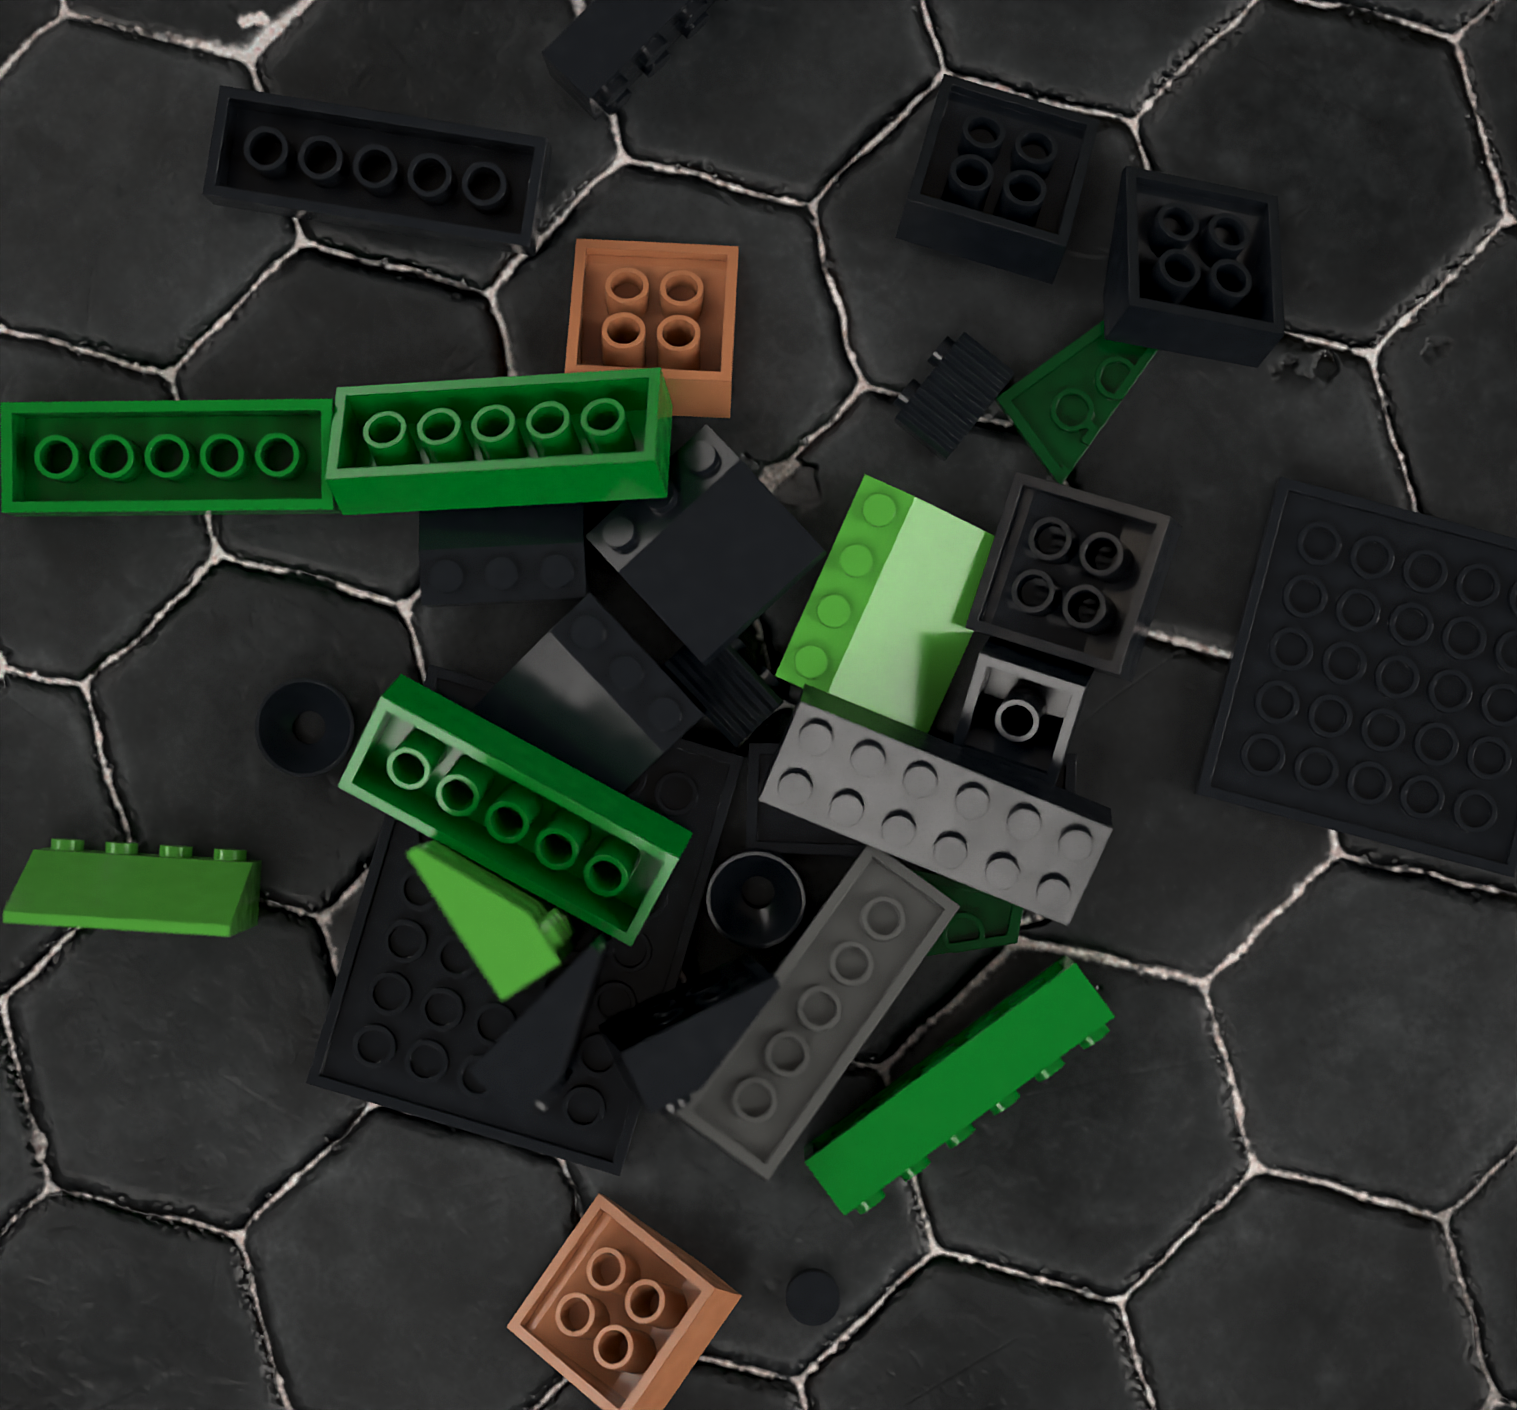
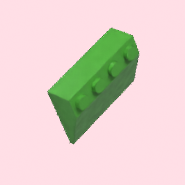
M865 474L775 677L802 689L804 684L810 685L928 734L974 632L965 628L995 536L911 494Z
M51 838V847L33 850L3 911V923L230 937L258 925L262 861L247 860V850L214 848L213 858L192 856L193 846L160 845L159 854L138 853L139 843L106 841L105 851L84 850L83 839Z
M436 840L417 846L406 853L501 1001L560 964L576 946L572 937L578 931L567 912L559 907L552 909L548 901Z

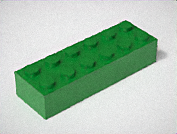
M661 367L337 387L325 480L342 515L667 498L673 405Z
M333 399L0 402L1 513L16 517L342 514L325 480L335 401Z
M400 674L381 695L337 786L629 946H632L693 834V832L403 674Z
M1065 954L804 1146V1162L844 1216L854 1209L861 1215L873 1208L886 1196L882 1189L898 1176H901L905 1182L923 1171L931 1163L927 1157L928 1154L945 1143L950 1149L969 1137L976 1129L972 1122L988 1110L995 1116L1015 1103L1020 1098V1094L1016 1089L1031 1078L1035 1077L1038 1083L1056 1073L1065 1064L1061 1056L1078 1044L1084 1050L1101 1040L1110 1031L1106 1023L1115 1016L1077 964Z

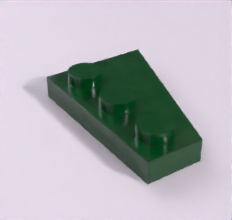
M1103 320L996 397L995 401L1053 481L1062 485L1158 349L1105 340Z
M910 869L960 906L926 956L1016 944L1018 942L1023 913L1022 907L941 874Z

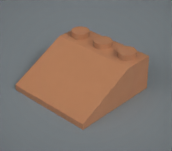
M576 238L565 373L661 367L673 405L672 416L730 418L739 246Z
M599 1193L513 1316L507 1328L602 1410H663L742 1295L694 1257L611 1199Z

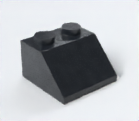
M990 637L979 653L952 744L1056 785L1094 670Z

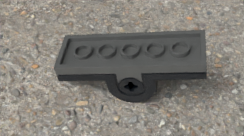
M866 844L803 933L791 944L771 970V973L777 977L781 987L703 1088L690 1094L691 1102L675 1111L672 1116L762 1181L768 1180L960 906L887 852Z

